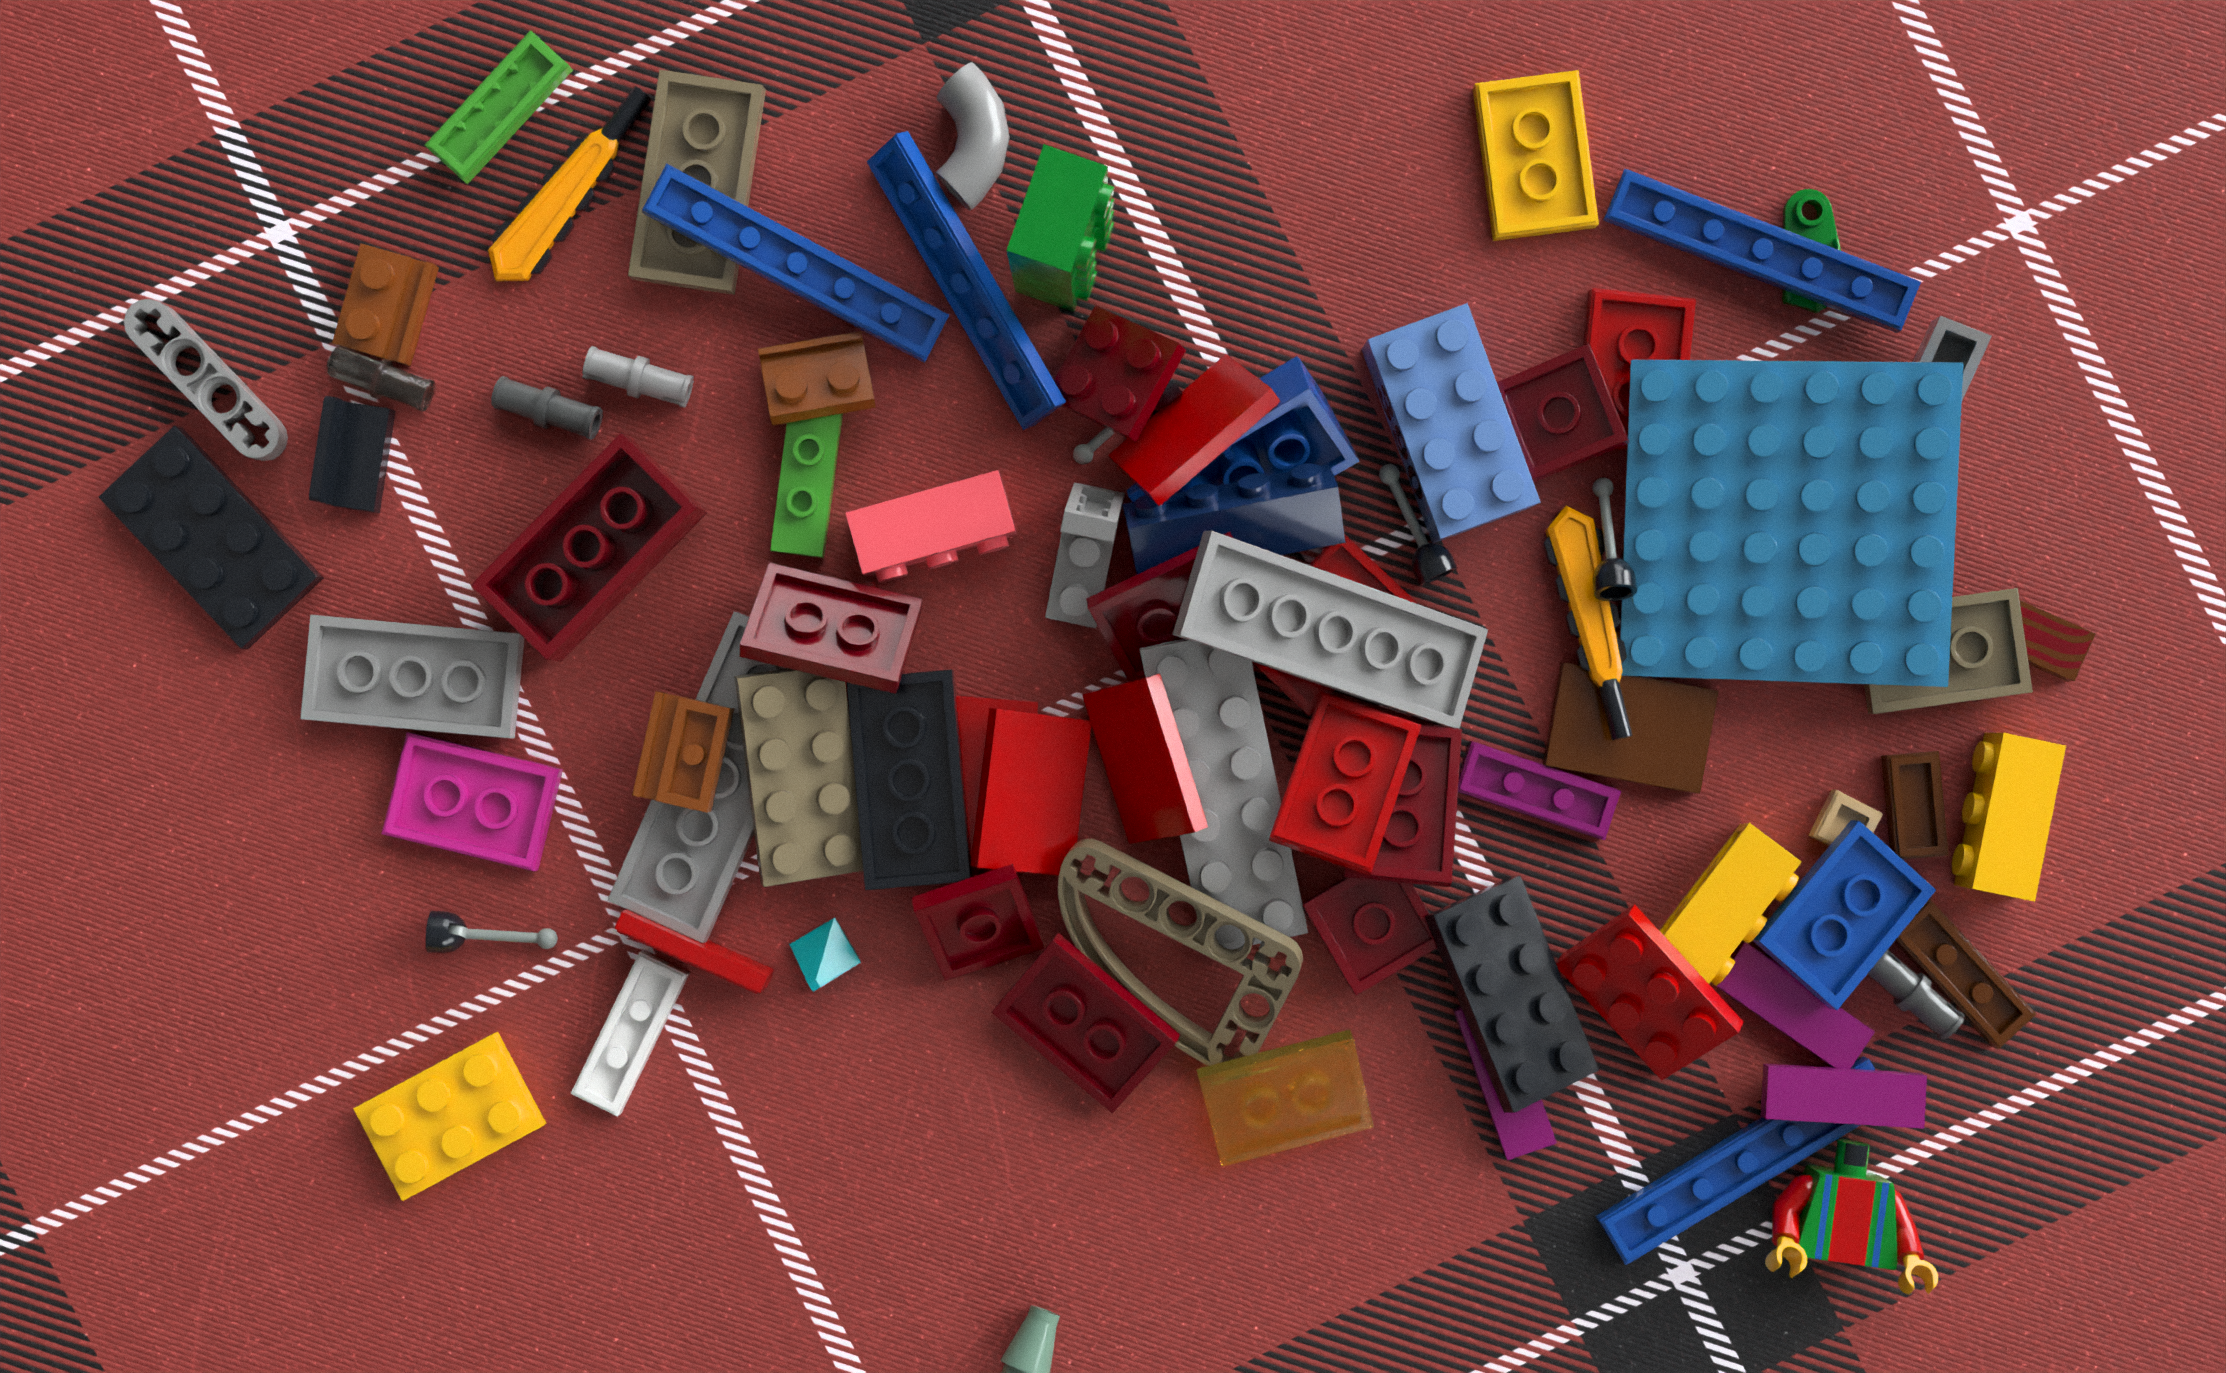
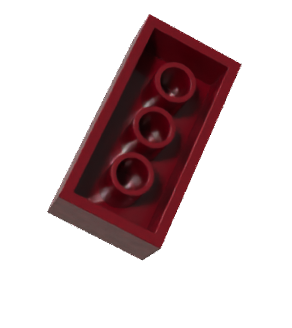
M620 433L471 586L546 660L562 662L686 536L707 512L634 440Z

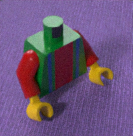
M1838 1139L1834 1168L1806 1165L1802 1175L1795 1177L1773 1203L1772 1242L1777 1247L1765 1259L1766 1267L1772 1272L1780 1268L1782 1256L1790 1263L1789 1275L1791 1278L1799 1274L1806 1267L1807 1258L1897 1270V1263L1905 1267L1898 1278V1286L1903 1293L1910 1295L1915 1288L1911 1274L1919 1276L1924 1281L1925 1291L1928 1294L1938 1283L1936 1269L1932 1264L1923 1260L1924 1252L1917 1228L1901 1193L1894 1188L1892 1182L1884 1177L1867 1173L1870 1145L1867 1143Z

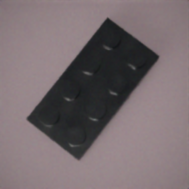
M174 425L98 496L241 649H249L324 579L182 427Z
M954 670L902 674L896 694L847 682L865 890L954 883L971 878L972 870L970 866L971 859Z
M1521 876L1509 877L1424 916L1504 1113H1515L1599 1071Z

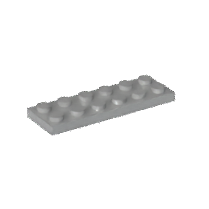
M1204 531L1172 635L1444 727L1460 728L1488 629L1214 531Z
M735 611L695 699L735 708L712 811L706 813L651 799L607 900L701 943L708 941L754 836L734 676L788 669L739 657L740 642L749 617Z
M1184 638L1139 648L1145 677L1159 673L1162 677L1208 825L1207 828L1195 833L1180 835L1190 886L1289 937L1307 934L1308 929L1291 848L1269 841L1281 806V800L1252 661ZM1224 925L1216 931V939L1224 948L1238 949L1245 943L1243 933L1235 926ZM1255 938L1253 945L1261 944L1262 941Z

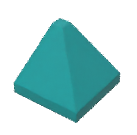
M835 917L789 944L812 992L861 963L859 956Z

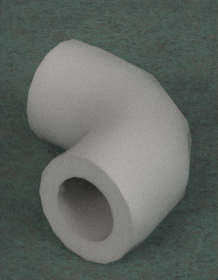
M973 62L964 65L954 73L940 89L936 99L954 120L958 137L954 152L935 174L947 190L970 211L983 200L1003 171L1010 139L1004 103L986 75Z

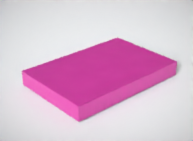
M407 732L382 834L537 871L563 769Z

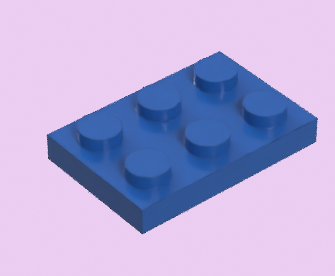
M1850 820L1767 920L1765 926L1753 941L1829 1009L1838 1010L1934 894L1936 889L1863 823L1857 820Z

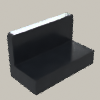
M332 396L324 397L309 490L310 501L327 506L380 513L396 411L390 408L350 403Z

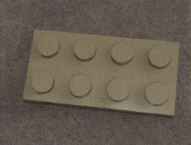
M659 69L628 276L632 280L735 295L739 264L643 214L642 209L666 163L748 207L766 93L763 85Z
M789 668L734 676L760 883L763 887L863 871L851 727L845 682Z

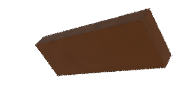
M1930 898L1894 941L1949 1002L1965 1015L1964 1018L1991 1047L1999 1050L2036 1015V1012Z

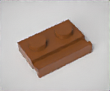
M360 243L332 344L411 367L439 267L433 263L415 260L408 256Z
M861 331L758 348L772 425L876 408Z
M655 691L632 796L653 799L658 802L701 812H711L735 708Z

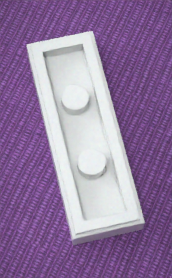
M644 950L639 952L571 1091L572 1095L617 1117L622 1113L690 974L689 972Z

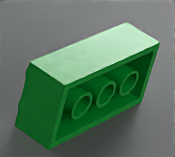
M1045 144L1043 145L1006 250L1015 292L1072 312L1075 311L1079 299L1088 301L1097 276V271H1095L1097 261H1095L1097 250L1106 251L1115 223L1112 222L1115 212L1112 210L1115 201L1112 196L1115 187L1108 184V166Z

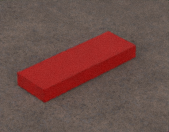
M627 909L621 912L614 928L617 930L616 932L755 994L761 993L768 987L775 971L773 968L710 940L705 943L698 942Z

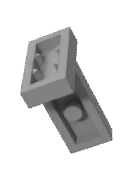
M1074 482L1063 514L1060 530L1062 534L1045 618L1092 628L1097 627L1088 609L1086 598L1105 589L1125 493Z

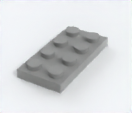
M310 615L300 719L515 738L524 637L519 633Z

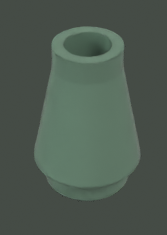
M1031 1305L1025 1320L1000 1359L1001 1362L1005 1363L1001 1373H1050L1056 1328L1060 1315Z

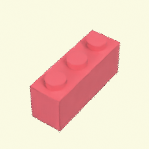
M999 470L846 512L862 574L867 577L876 575L878 583L907 576L906 566L927 561L928 569L959 561L957 552L977 547L979 555L1009 547L1007 538L1017 536Z

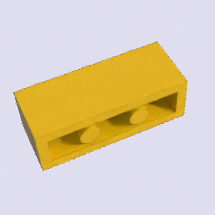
M1984 733L1983 741L1977 744L1972 759L1973 770L1977 772L1973 792L1966 796L1962 808V820L1966 823L1963 842L1956 847L1952 858V872L1956 875L1955 886L2035 902L2066 745L2008 733Z
M1751 823L1740 824L1659 931L1708 984L1712 982L1717 986L1733 968L1735 960L1730 956L1740 942L1743 940L1749 944L1765 926L1767 918L1762 914L1772 900L1775 898L1781 902L1792 891L1799 880V876L1794 872L1802 861Z

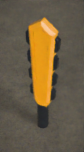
M635 86L603 128L590 133L586 139L577 138L566 150L567 161L563 165H553L543 177L544 187L539 192H530L519 204V215L514 221H505L492 235L493 245L488 251L496 281H529L533 274L542 273L552 259L550 249L554 243L564 242L574 228L572 218L577 211H586L595 198L593 188L596 183L606 182L614 171L613 159L617 155L619 141L652 100L644 91Z
M1565 506L1545 530L1547 539L1543 543L1548 563L1555 566L1559 576L1554 583L1559 600L1566 602L1570 612L1565 617L1569 633L1577 637L1580 643V647L1575 652L1579 667L1588 671L1590 679L1599 688L1612 741L1626 739L1633 735L1619 683L1623 671L1621 664L1627 658L1624 641L1617 638L1615 628L1620 624L1618 609L1616 605L1609 601L1595 598L1593 589L1594 570L1602 561L1601 555L1605 552L1603 532L1595 527L1593 518Z

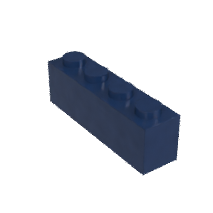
M1306 463L1294 467L1289 472L1268 476L1265 474H1250L1242 477L1238 482L1218 486L1199 484L1189 488L1187 492L1172 495L1160 506L1147 495L1139 497L1135 502L1123 504L1136 575L1199 546L1204 531H1214L1220 534L1230 531L1234 539L1279 555L1346 543L1339 488L1329 464Z

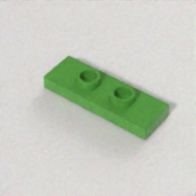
M530 30L429 139L425 146L468 185L573 69Z
M843 413L787 423L770 551L824 559Z

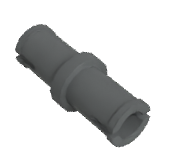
M501 376L497 380L492 392L491 405L494 406L493 408L533 419L534 425L544 429L554 426L592 440L597 435L602 423L603 410L601 407H593L563 397L558 389L549 386L541 390Z
M1888 949L1868 972L1871 978L1894 997V1005L1901 1011L1909 1010L1935 1032L1939 1039H1947L1963 1023L1965 1015L1961 1011L1956 1010L1930 987L1932 983L1923 973L1915 974Z

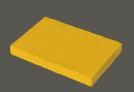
M1579 71L1475 83L1473 95L1493 241L1596 228L1599 225Z

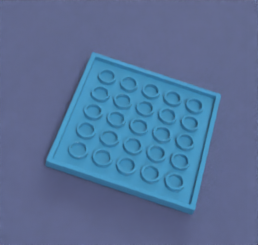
M1631 360L1628 439L1630 443L1627 446L1623 560L1634 570L1637 593L1630 598L1622 600L1620 640L1624 641L1627 658L1621 664L1623 670L1621 676L1948 687L1963 363Z

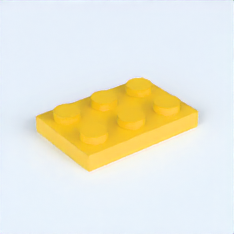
M498 1032L353 1108L402 1201L547 1124Z

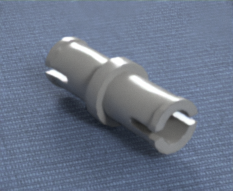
M591 346L588 350L582 371V378L626 389L628 396L639 398L643 394L677 404L683 408L687 406L694 383V376L650 365V359L637 356L633 360L599 350L594 346Z

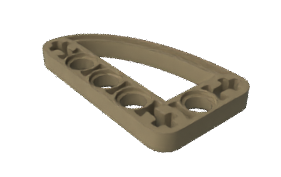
M1082 839L1075 843L1064 858L1060 868L1058 899L1064 923L1076 948L1176 1030L1180 1036L1174 1046L1220 1073L1239 1075L1247 1071L1298 978L1303 962L1302 950L1298 943L1289 936L1101 841ZM1087 855L1093 856L1096 859L1094 867L1097 869L1093 870L1089 876L1080 871L1082 863L1079 861H1083ZM1113 866L1120 870L1113 879L1111 887L1108 888L1104 886V883ZM1128 877L1141 878L1149 887V897L1137 902L1130 900L1122 891V881ZM1085 894L1243 974L1213 1034L1177 1012L1129 971L1098 931L1089 912ZM1176 901L1188 902L1196 910L1197 920L1190 925L1177 924L1169 915V906ZM1224 925L1235 926L1243 933L1245 943L1238 949L1224 948L1216 939L1217 929ZM1255 938L1262 942L1252 961L1246 957L1252 949ZM1277 952H1282L1287 955L1285 961L1287 966L1282 965L1278 971L1269 968L1271 961L1269 957H1274ZM1256 993L1267 1000L1270 1010L1261 1017L1250 1016L1244 1012L1240 1000L1247 994ZM1239 1026L1246 1030L1240 1045V1052H1236L1233 1057H1229L1224 1054L1225 1047L1231 1042Z

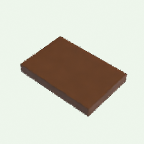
M1570 663L1560 664L1542 765L1700 794L1719 691L1640 676L1621 675L1619 683L1633 736L1612 741L1599 688L1590 679L1588 671L1581 669L1579 665Z

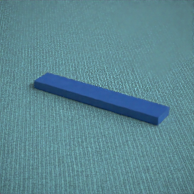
M908 131L897 133L866 162L1022 429L1025 430L1033 427L1066 403V400Z
M667 163L642 209L643 214L923 363H925L949 317V314Z
M1628 169L1623 170L1603 221L1895 333L1902 330L1921 284V281Z
M1866 1057L1855 1061L1850 1068L1875 1070L1871 1061ZM1761 1117L1595 1217L1620 1259L1627 1265L1860 1125L1773 1120Z

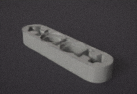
M151 299L139 300L129 307L124 318V327L129 338L240 453L246 457L261 461L273 460L282 454L288 441L287 430L283 423L172 308ZM148 314L160 317L156 322L166 335L174 339L166 343L161 337L145 332L148 328L147 323L144 321L145 317ZM186 348H195L200 354V367L192 375L183 376L176 367L177 356ZM230 385L236 392V404L229 412L220 414L212 406V395L220 386ZM246 417L252 424L264 429L269 427L270 429L265 434L266 439L269 441L267 446L263 447L257 444L251 446L255 440L254 434L245 425L237 422Z

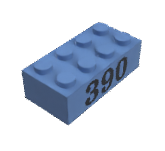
M1468 303L1375 336L1366 341L1361 350L1432 543L1524 511L1541 503Z

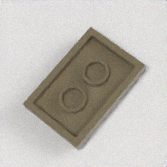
M2018 588L1952 597L1948 687L1864 684L1868 714L2033 692Z

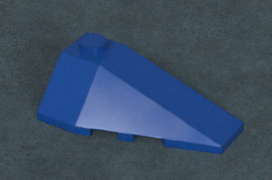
M1296 356L1259 378L1275 392L1280 400L1278 405L1175 494L1187 492L1189 488L1199 484L1218 486L1238 482L1242 477L1250 474H1265L1268 476L1289 472L1294 467L1306 463L1329 464L1335 476L1358 463L1359 458L1323 392L1300 358ZM1135 484L1127 489L1128 497L1132 502L1146 495Z

